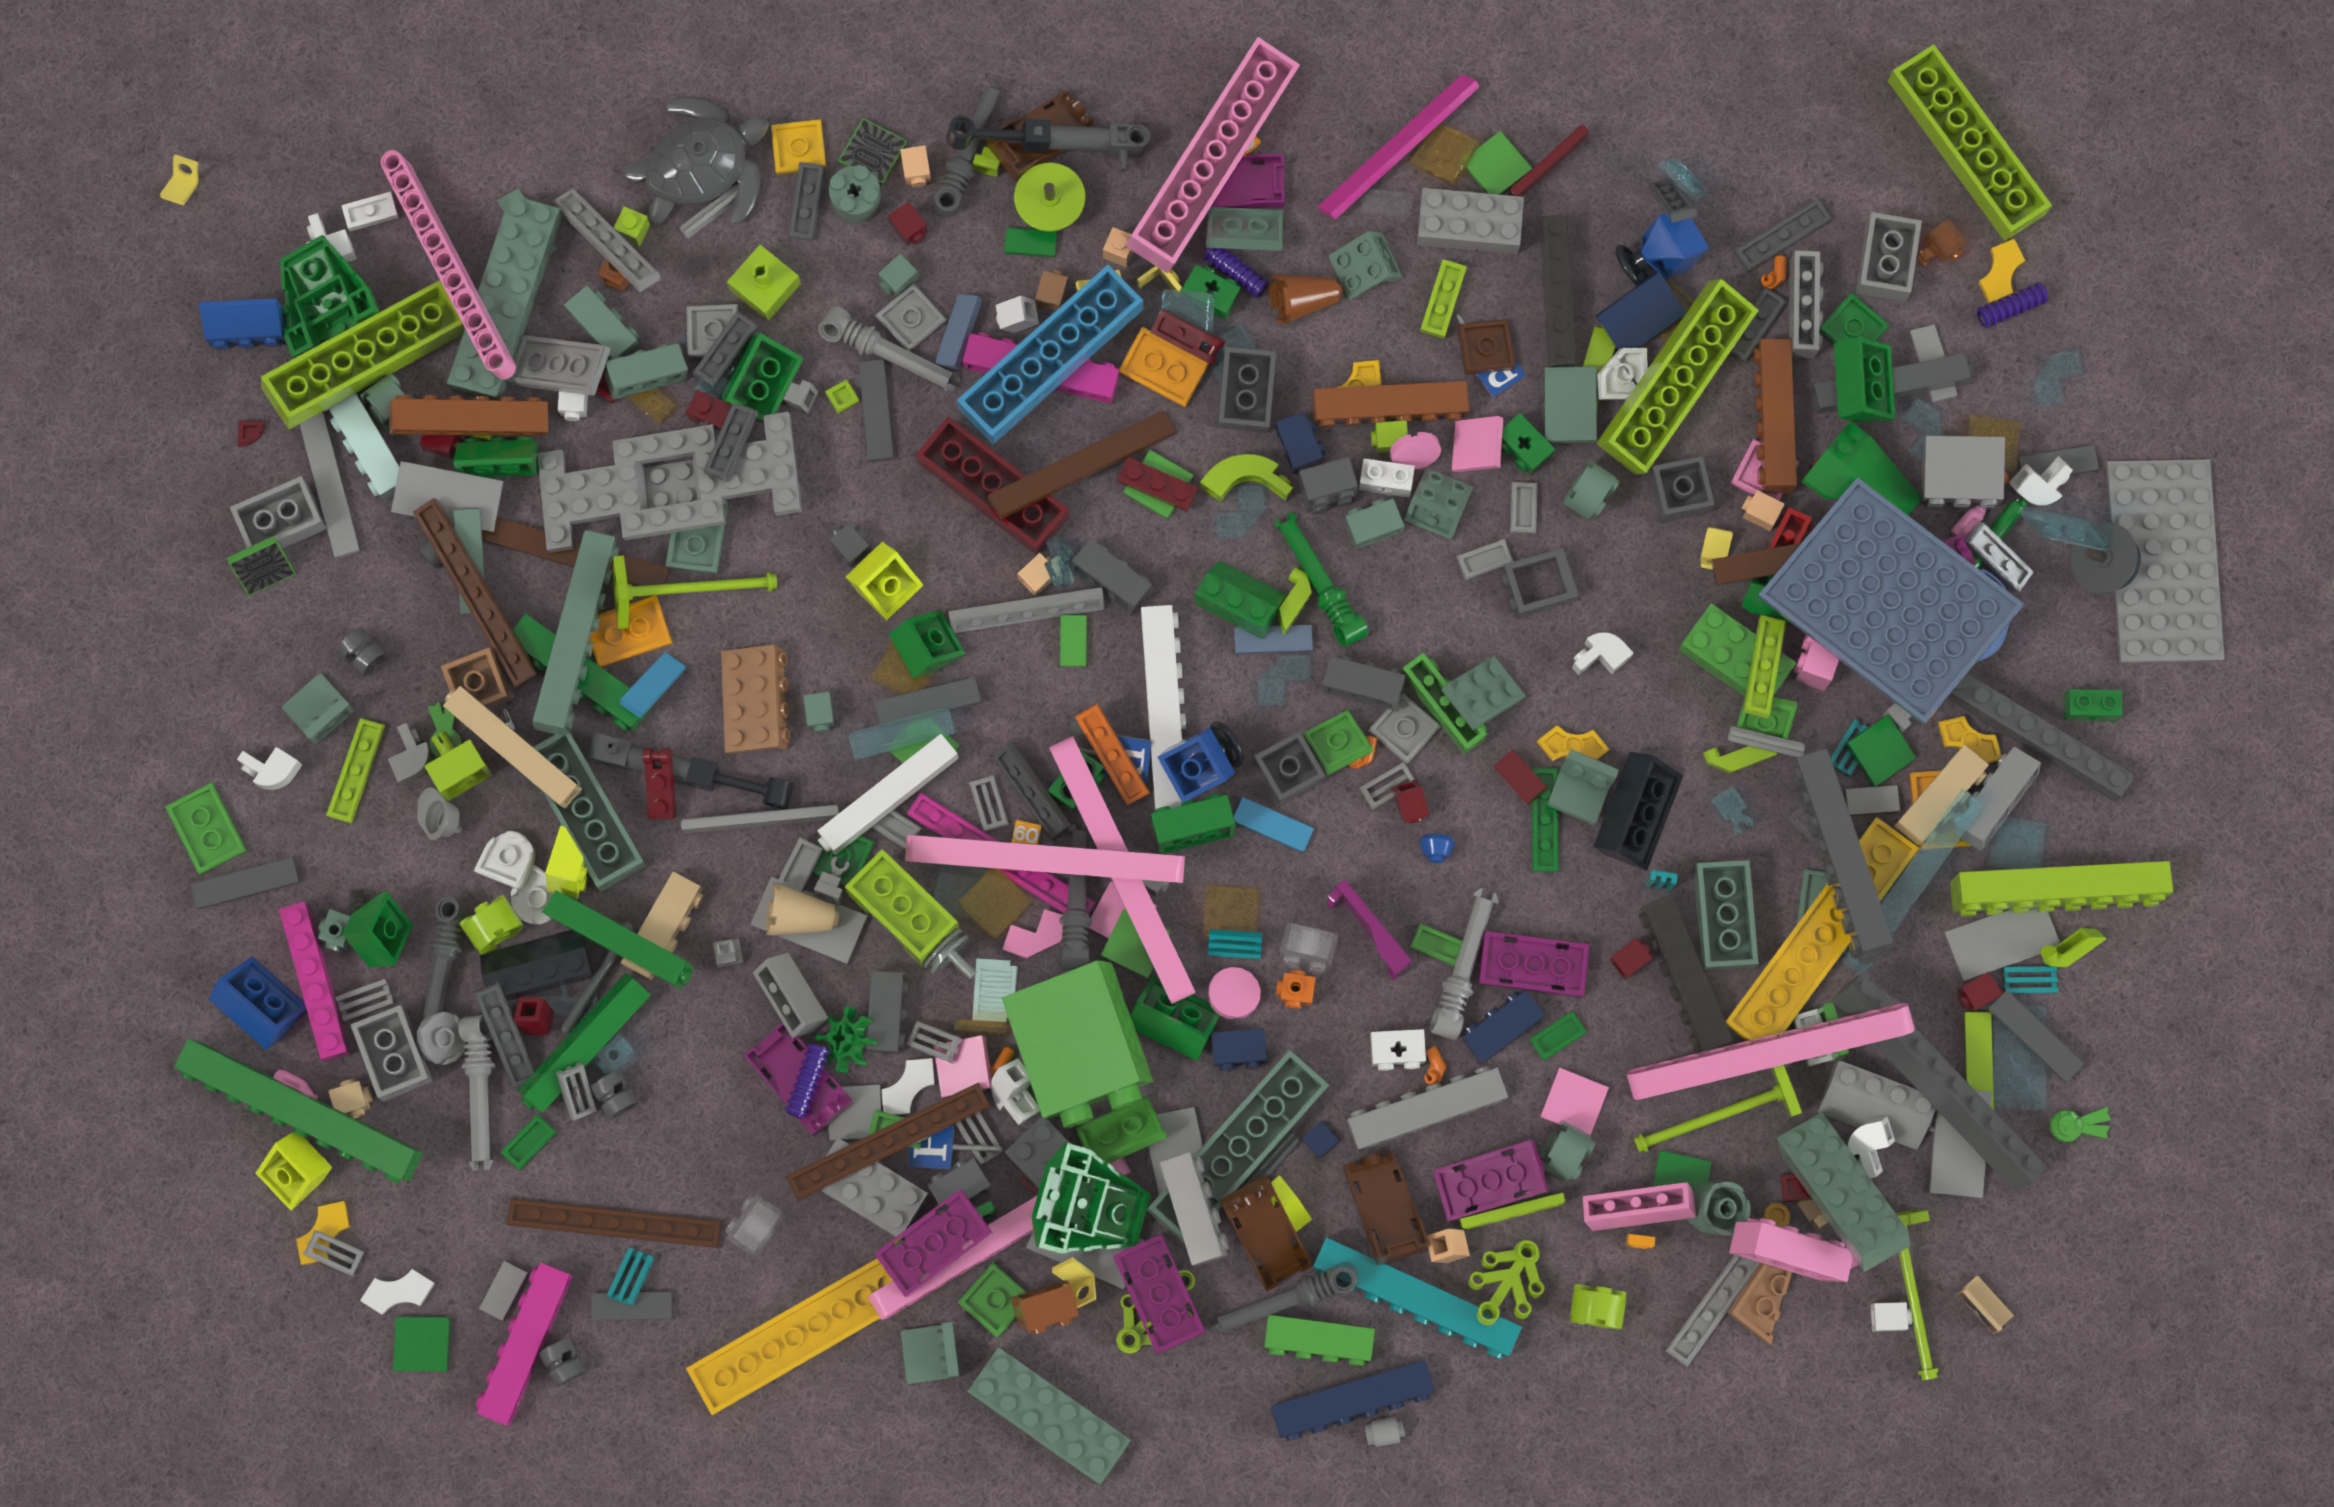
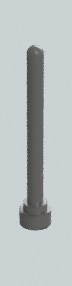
M623 920L621 921V926L631 930L636 934L639 932V930L631 924ZM610 951L607 953L561 1026V1031L564 1034L570 1033L617 959L618 956Z

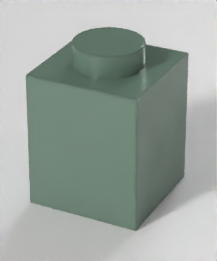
M901 254L878 273L880 281L878 285L888 296L892 293L897 297L919 279L918 271Z
M823 692L803 695L808 729L814 730V733H825L830 731L829 727H835L830 693Z

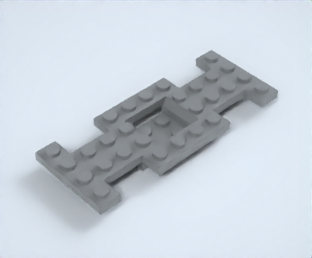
M784 412L763 416L766 440L745 443L729 482L706 475L703 472L716 443V433L713 424L612 441L615 465L567 473L565 452L562 449L537 453L547 551L553 553L574 549L572 525L616 517L621 519L622 538L625 541L726 524L725 499L772 492L776 516L802 512L790 413ZM693 456V460L651 467L643 466L646 463ZM677 492H679V493H678V500L681 502V503H679V504H675V503H676ZM693 494H697V500L693 499Z

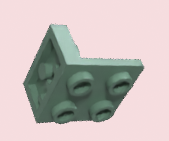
M1368 231L1329 255L1346 296L1350 300L1383 281L1395 282L1403 278L1383 233Z
M1426 468L1411 500L1404 521L1452 540L1473 486Z
M318 674L282 706V709L315 745L355 711L322 674Z
M1571 749L1562 762L1547 803L1548 806L1595 825L1608 789L1615 781L1619 769Z
M953 1322L901 1331L906 1381L908 1384L960 1377Z

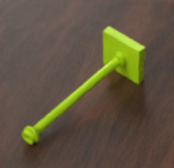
M613 556V594L618 629L628 628L629 600H633V597L763 587H767L768 592L772 591V589H777L776 574H771V572H766V577L632 586V584H627L624 556Z
M1784 1065L1771 1068L1777 1084L1773 1086V1090L1643 1137L1642 1133L1638 1134L1634 1141L1639 1153L1643 1151L1645 1153L1649 1152L1647 1147L1774 1100H1778V1102L1783 1100L1789 1117L1801 1114V1108Z
M1914 1209L1896 1213L1906 1228L1907 1225L1930 1221L1928 1210ZM1906 1248L1899 1252V1258L1922 1370H1918V1375H1921L1922 1380L1937 1378V1372L1939 1371L1938 1367L1932 1366L1909 1248Z

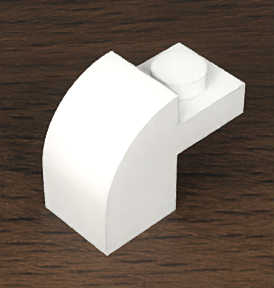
M318 213L308 216L311 225L307 226V230L311 240L324 235L347 262L357 259L345 229L327 235Z
M2058 456L2042 475L2038 474L2028 464H2025L2009 484L2029 502L2036 505H2048L2062 497L2057 488L2069 479L2070 473L2073 470Z
M1597 633L1586 639L1584 644L1589 648V651L1584 648L1573 658L1576 662H1574L1572 669L1580 675L1596 660H1599L1613 674L1630 660L1634 653L1619 637L1610 633Z
M277 747L265 764L244 751L237 758L243 764L241 769L255 777L253 783L266 790H276L286 786L292 781L302 766L298 760Z
M1016 1059L998 1068L991 1080V1092L998 1109L1006 1108L1016 1123L1021 1125L1039 1116L1041 1112L1038 1104L1027 1091L1031 1083L1026 1068L1019 1059Z
M1888 1116L1865 1122L1853 1132L1848 1142L1849 1150L1853 1155L1859 1154L1858 1162L1870 1178L1877 1177L1883 1172L1877 1149L1889 1147L1895 1142Z

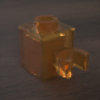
M1947 219L1928 233L1925 241L1929 246L1921 251V255L1917 258L1923 265L1927 264L1936 255L1943 264L1949 259L1954 262L1965 253L1963 249L1967 241L1953 223Z

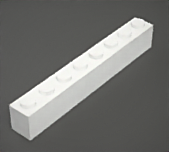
M1172 605L1141 607L1150 740H1152L1151 758L1155 810L1164 806L1175 808L1180 807L1182 801L1157 757L1167 748L1185 740L1182 739L1181 729H1186L1185 713L1180 714L1179 704H1184L1183 688H1178L1177 680L1182 678L1181 663H1176V653H1180V638H1174V628H1179L1178 612H1172Z

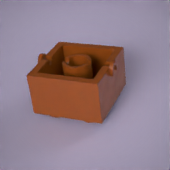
M1068 1280L1010 1297L1018 1327L1028 1333L1032 1332L1033 1335L1047 1331L1048 1325L1057 1324L1058 1326H1064L1073 1323V1318L1079 1316Z

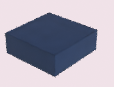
M1323 1121L1302 1138L1319 1159L1339 1142Z

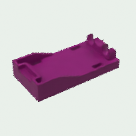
M1283 154L1242 156L1211 207L1284 208ZM1252 162H1264V165H1252Z
M1345 879L1336 885V888L1328 895L1327 906L1332 909L1339 902H1342L1351 912L1356 921L1374 941L1378 954L1389 966L1386 972L1393 981L1409 968L1412 960Z
M1485 931L1478 984L1583 998L1590 944ZM1504 938L1516 939V943L1503 941ZM1556 946L1568 947V950L1555 948ZM1499 979L1511 980L1512 984L1499 983ZM1551 986L1564 987V991L1553 990Z
M781 1022L769 1036L755 1048L752 1047L745 1053L744 1057L788 1107L789 1103H787V1100L792 1097L790 1092L795 1089L793 1084L798 1081L796 1080V1076L800 1075L798 1070L803 1067L801 1062L806 1059L804 1054L809 1049L798 1037L792 1039L783 1022ZM798 1041L804 1049L800 1052L793 1044L794 1042ZM764 1068L772 1076L770 1079L763 1075L762 1071H764ZM826 1069L820 1072L822 1077L817 1080L819 1083L818 1087L814 1088L816 1093L812 1094L813 1102H809L810 1110L806 1111L808 1114L807 1118H798L813 1137L854 1103ZM832 1080L837 1088L833 1090L827 1081Z
M1528 1140L1433 1170L1448 1222L1460 1220L1461 1218L1473 1216L1549 1191L1544 1175L1546 1170L1543 1160L1538 1155L1534 1140ZM1511 1149L1516 1151V1153L1512 1155L1505 1156L1504 1154L1505 1151ZM1467 1166V1169L1456 1172V1167ZM1527 1190V1195L1517 1197L1516 1193ZM1478 1205V1210L1468 1213L1467 1208Z
M959 1189L875 1252L874 1255L905 1297H910L993 1232L964 1191ZM944 1205H948L949 1208L942 1212V1214L939 1215L937 1213ZM903 1237L906 1239V1241L901 1243L898 1247H895L894 1244L901 1240ZM972 1239L974 1243L964 1250L962 1246ZM929 1271L930 1276L921 1282L919 1278Z
M1162 1234L1113 1255L1116 1266L1156 1355L1206 1333ZM1165 1255L1168 1256L1172 1264L1169 1268L1163 1258ZM1127 1272H1129L1134 1283L1132 1285H1128L1124 1276ZM1186 1304H1190L1194 1315L1192 1317L1189 1316L1186 1310ZM1149 1321H1151L1155 1330L1154 1334H1150L1146 1325Z

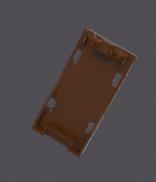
M1064 90L1028 114L1007 122L998 129L1021 130L1025 119L1050 120V125L1096 126L1093 123L1094 120L1087 116L1086 108L1080 100L1074 99L1070 95L1069 90ZM986 139L985 143L1015 182L1019 181L1021 176L1030 168L1047 163L1066 151L1048 149L1047 154L1023 153L1021 141Z
M1394 1150L1382 1154L1373 1153L1365 1155L1364 1158L1358 1161L1344 1164L1343 1170L1377 1266L1428 1251L1430 1242L1422 1220L1410 1197ZM1397 1172L1400 1182L1396 1181L1394 1173ZM1356 1182L1358 1183L1359 1191L1361 1192L1359 1194H1357L1354 1187V1184ZM1412 1221L1415 1222L1417 1231H1414Z
M1267 1175L1256 1179L1219 1200L1266 1292L1278 1286V1282L1298 1271L1304 1272L1313 1267ZM1273 1196L1277 1201L1275 1202V1206H1273L1270 1198ZM1237 1217L1240 1222L1239 1226L1234 1224L1233 1218ZM1295 1238L1297 1242L1295 1243L1296 1247H1294L1291 1242V1239ZM1254 1259H1258L1261 1264L1260 1267L1255 1264Z

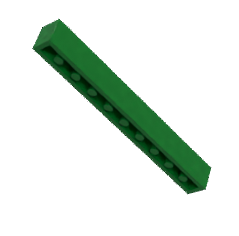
M188 1039L174 1068L182 1071V1077L196 1082V1079L204 1082V1088L212 1092L218 1093L220 1090L227 1093L226 1099L237 1104L243 1101L249 1104L248 1110L262 1116L265 1112L272 1116V1122L283 1127L289 1124L295 1127L294 1133L305 1138L311 1135L317 1138L316 1143L327 1149H331L333 1146L340 1150L339 1155L352 1161L354 1158L363 1161L361 1166L374 1172L379 1169L386 1173L385 1178L393 1182L399 1183L400 1180L410 1181L424 1153L200 1041Z

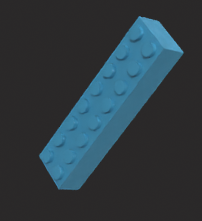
M1109 265L1105 266L957 399L958 409L994 445L1143 310V299Z

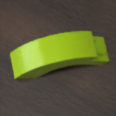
M1251 454L1236 455L1219 462L1200 481V488L1220 503L1234 486L1246 481L1263 484L1285 501L1288 500L1293 492L1292 483L1286 477L1275 475L1279 464L1268 458Z

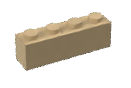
M1964 745L1894 827L1916 846L1923 842L1928 844L1938 833L1935 830L1936 826L1940 822L1945 824L1953 816L1954 812L1951 809L1956 803L1962 805L1971 793L1967 790L1974 783L1978 786L1987 776L1984 770L1989 764Z
M672 872L637 934L673 953L678 943L675 940L680 930L684 932L690 923L689 913L692 908L697 909L703 900L704 895L701 894L703 891L701 886ZM625 959L621 962L624 967L650 981L654 977V975Z

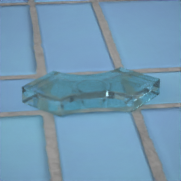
M1052 537L1046 541L1050 558L1044 565L1054 587H1067L1074 583L1071 562L1075 556L1065 537Z

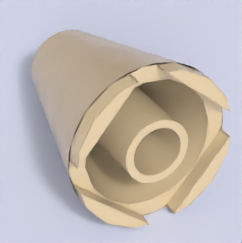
M778 883L773 884L770 894H774V899H771V902L768 903L766 935L777 936L831 931L833 926L838 925L839 911L835 910L834 904Z

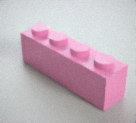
M1687 1182L1583 1196L1584 1222L1592 1231L1696 1218L1695 1194Z

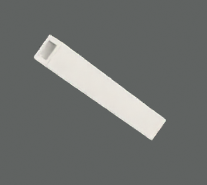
M940 734L817 830L821 836L818 842L826 852L832 850L835 855L959 759L957 752L944 736Z

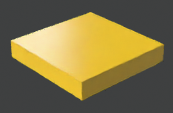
M821 119L771 125L776 175L797 173L799 162L825 165V169H827Z

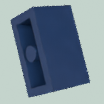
M1301 412L1276 422L1275 429L1293 474L1322 464L1325 450L1321 441L1316 442L1313 434L1316 432V428L1312 418L1307 419L1305 412Z
M1264 1028L1211 1033L1214 1067H1219L1220 1071L1235 1070V1065L1246 1064V1069L1262 1067L1261 1063L1267 1061Z

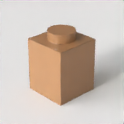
M1057 270L1043 271L1035 297L1036 306L1057 311L1062 306L1068 287V277L1064 273Z

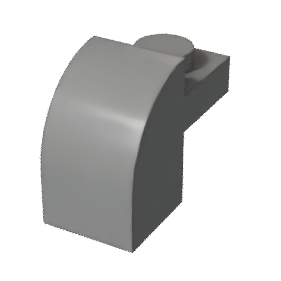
M407 723L397 727L407 750L388 758L397 782L401 786L421 778L427 772L424 766L432 762L430 745L427 742L418 745V743L422 742L416 728L411 729Z

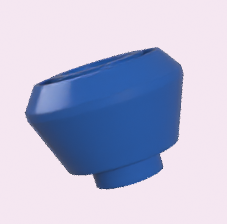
M1425 834L1419 840L1423 856L1427 857L1428 862L1443 863L1444 859L1449 858L1455 845L1453 838L1444 834Z

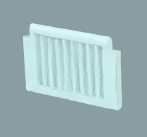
M976 958L977 972L975 974L972 1021L1007 1023L1008 1016L1002 997L1017 991L1018 966H1010L1011 960Z

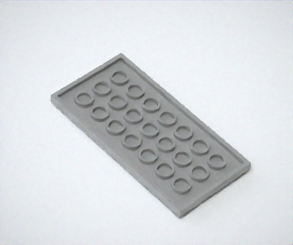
M2210 459L2108 461L2106 468L2110 522L2123 526L2131 533L2141 554L2140 569L2134 580L2127 586L2115 591L2119 663L2223 661L2224 646Z

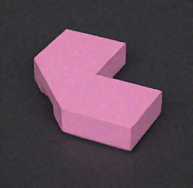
M1044 909L1036 933L1011 925L1002 950L1028 959L1061 943L1063 929L1059 920L1063 915Z

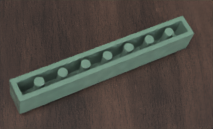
M584 531L533 717L534 730L565 736L567 728H572L574 714L571 713L573 704L578 705L581 690L578 689L579 681L585 680L587 665H584L586 656L591 657L594 642L591 641L592 633H597L600 624V618L597 617L599 608L604 609L607 594L603 592L605 585H610L613 576V570H610L613 556H618L619 547L616 546L614 536Z

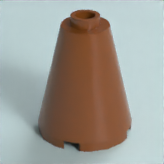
M1278 273L1271 276L1274 282L1269 283L1272 309L1277 307L1279 318H1275V320L1280 325L1288 324L1334 305L1342 297L1341 284L1335 278Z

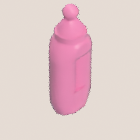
M1976 506L1969 509L1953 526L1951 534L1954 537L1962 534L1964 540H1966L1978 522L1983 521L1986 508Z
M279 1069L275 1073L273 1078L318 1100V1095H314L312 1088L308 1086L305 1080L286 1070Z

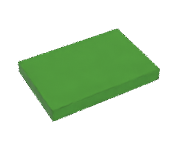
M212 782L165 806L199 875L247 852Z
M1148 1096L1133 1105L1117 1109L1075 1128L1083 1147L1091 1149L1107 1163L1114 1162L1167 1138Z

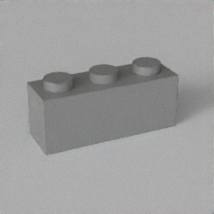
M789 953L766 959L753 972L792 1039L814 1032L828 1019Z

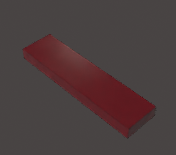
M1580 125L1510 189L1508 196L1523 197L1587 139L1589 130L1584 125Z

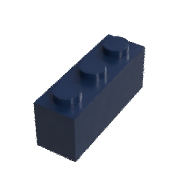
M1526 990L1521 994L1518 991L1514 992L1505 999L1507 1005L1500 1010L1496 1006L1484 1015L1487 1020L1479 1026L1475 1022L1463 1031L1465 1036L1462 1038V1042L1480 1065L1544 1018L1545 1014Z

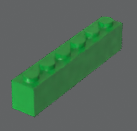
M525 613L513 630L528 656L532 658L531 661L534 666L543 672L544 669H547L556 635ZM586 657L584 665H587L586 677L584 681L580 680L578 689L581 690L580 700L589 699L594 703L592 708L603 716L608 713L615 718L613 723L620 729L626 731L629 728L634 732L651 708L639 718L619 704L620 700L630 688Z

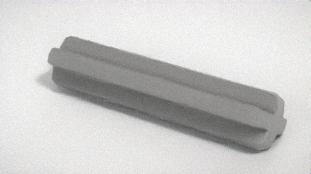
M734 184L724 194L717 197L679 227L686 238H690L732 206L737 196L738 184Z
M1731 727L1728 732V741L1796 758L1804 754L1805 745L1800 742L1737 727Z

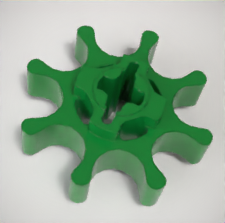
M848 1006L844 1007V1017L841 1021H839L838 1016L827 1014V1020L831 1025L829 1033L825 1036L817 1034L815 1037L817 1041L827 1042L830 1055H826L827 1064H831L837 1058L835 1070L844 1074L849 1072L848 1065L851 1059H853L856 1065L866 1066L867 1061L862 1057L863 1048L868 1044L877 1045V1040L865 1037V1029L873 1023V1019L861 1016L856 1022L857 1009Z

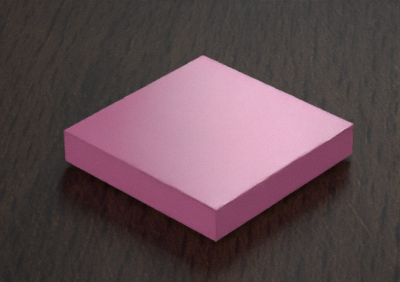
M1493 416L1455 421L1452 471L1466 472L1500 468L1503 431L1502 417Z
M1756 439L1752 440L1730 483L1752 495L1757 490L1762 492V485L1757 483L1758 469H1761V460L1756 458V448L1761 443ZM1764 493L1780 501L1783 493Z
M1112 881L1109 883L1091 916L1092 925L1088 927V929L1106 939H1109L1123 909H1126Z
M981 1035L963 1039L962 1044H959L957 1047L959 1049L958 1053H954L953 1058L955 1060L953 1064L936 1058L941 1097H949L976 1083H979L982 1090L992 1088L985 1036ZM934 1046V1050L947 1054V1050Z
M1559 1068L1540 1118L1555 1124L1564 1120L1591 1135L1609 1087Z

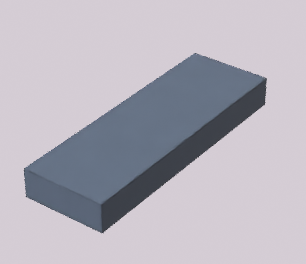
M958 294L935 361L936 365L942 368L960 369L970 333H972L983 301L979 296Z
M1292 625L1285 636L1282 635L1280 626H1270L1263 639L1240 627H1234L1235 654L1313 652L1312 625Z

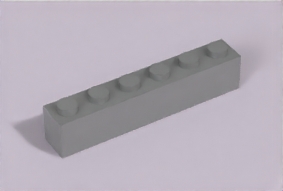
M1490 1066L1475 1070L1476 1075L1466 1078L1465 1074L1450 1079L1451 1084L1442 1087L1440 1083L1430 1085L1425 1088V1093L1416 1095L1415 1091L1400 1096L1402 1101L1393 1104L1390 1100L1375 1105L1376 1110L1366 1112V1109H1361L1351 1113L1352 1118L1347 1120V1124L1357 1152L1507 1100L1508 1095L1498 1067L1492 1070Z

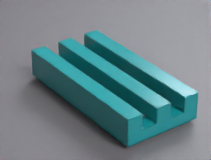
M1854 719L1830 757L1833 767L1850 777L1858 764L1854 759L1848 769L1844 768V765L1851 756L1849 749L1839 764L1835 760L1855 728L1860 730L1859 733L1868 728L1865 725H1861L1856 719Z
M1652 870L1646 878L1644 888L1650 889L1653 884H1656L1655 890H1661L1663 886H1666L1665 891L1671 892L1677 883L1678 875L1676 873Z
M1210 929L1208 956L1260 959L1262 933Z
M2004 967V991L2008 990L2011 994H2057V967ZM2009 973H2050L2051 977H2009ZM2009 983H2051V987L2010 988Z
M629 1247L607 1293V1297L633 1307L654 1261V1257L644 1255L640 1251L636 1252ZM632 1257H634L635 1260H634V1262H633V1264H632V1266H631V1268H630V1271H629V1273H628V1275H627V1277H626V1279H625V1281H624V1283H623V1286H622V1288H621L619 1294L617 1295L616 1292H617V1290H618V1288H619V1286H620V1284H621V1282H622V1280H623V1277H624V1275H625V1273H626V1271H627V1269H628V1267H629V1264H630V1262H631V1260H632ZM642 1260L645 1263L629 1297L625 1298L626 1292Z

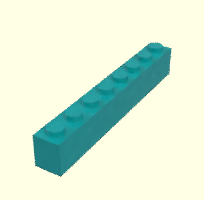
M1326 1237L1313 1266V1269L1317 1270L1316 1274L1319 1273L1321 1276V1272L1325 1271L1327 1274L1328 1269L1334 1268L1340 1263H1351L1357 1268L1359 1274L1357 1284L1351 1292H1355L1356 1289L1366 1293L1364 1296L1366 1299L1379 1304L1380 1300L1390 1304V1310L1401 1315L1405 1311L1415 1315L1414 1321L1428 1326L1429 1322L1439 1326L1437 1331L1446 1336L1452 1337L1453 1334H1457L1463 1337L1462 1343L1476 1349L1478 1345L1488 1349L1487 1354L1501 1360L1503 1356L1507 1358L1510 1356L1522 1329L1521 1326L1501 1317H1498L1493 1325H1483L1476 1316L1479 1307L1386 1264L1377 1266L1375 1259ZM1340 1272L1337 1275L1341 1283L1347 1284L1352 1281L1351 1276L1347 1272ZM1483 1313L1485 1318L1491 1319L1490 1314Z

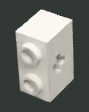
M1363 459L1359 490L1409 498L1415 466Z
M1424 1029L1371 1032L1372 1066H1378V1071L1394 1070V1065H1404V1069H1419L1420 1064H1425ZM1396 1044L1400 1045V1049H1405L1400 1057H1396V1053L1391 1052Z

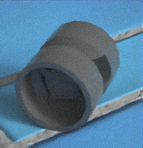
M358 628L340 643L337 651L348 662L353 661L352 666L363 677H367L375 671L370 664L375 661L380 666L387 658V653L377 643L372 644V638L362 628Z
M620 1070L606 1075L591 1086V1090L597 1100L604 1102L602 1109L609 1120L623 1114L621 1110L625 1107L629 1111L639 1103L633 1091L626 1089L628 1083Z
M571 1338L561 1340L539 1353L545 1367H550L551 1369L549 1376L555 1387L570 1382L569 1378L573 1376L578 1378L587 1372L581 1359L574 1356L577 1350Z

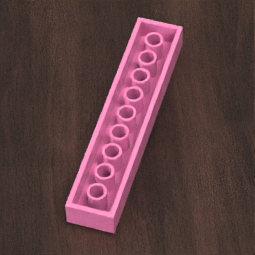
M1257 37L1126 242V247L1164 272L1168 273L1300 64Z

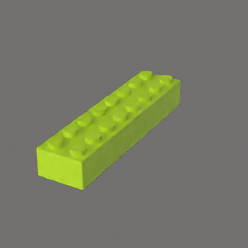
M1934 44L1892 71L1888 83L2004 241L2012 238L2048 213L2052 204Z
M1724 280L1708 281L1596 444L1634 475L1647 473L1759 310Z
M439 280L261 376V389L287 428L291 429L376 383L383 377L396 372L462 336L465 327L442 282Z
M2170 861L1959 872L1950 882L1953 913H1960L1962 917L1977 915L1976 912L1987 911V915L2003 914L2002 910L2013 909V914L2028 913L2030 908L2038 907L2041 913L2053 912L2056 907H2065V911L2081 910V906H2091L2092 910L2106 909L2107 905L2117 904V908H2131L2133 903H2143V907L2159 906V902L2165 901L2173 893Z

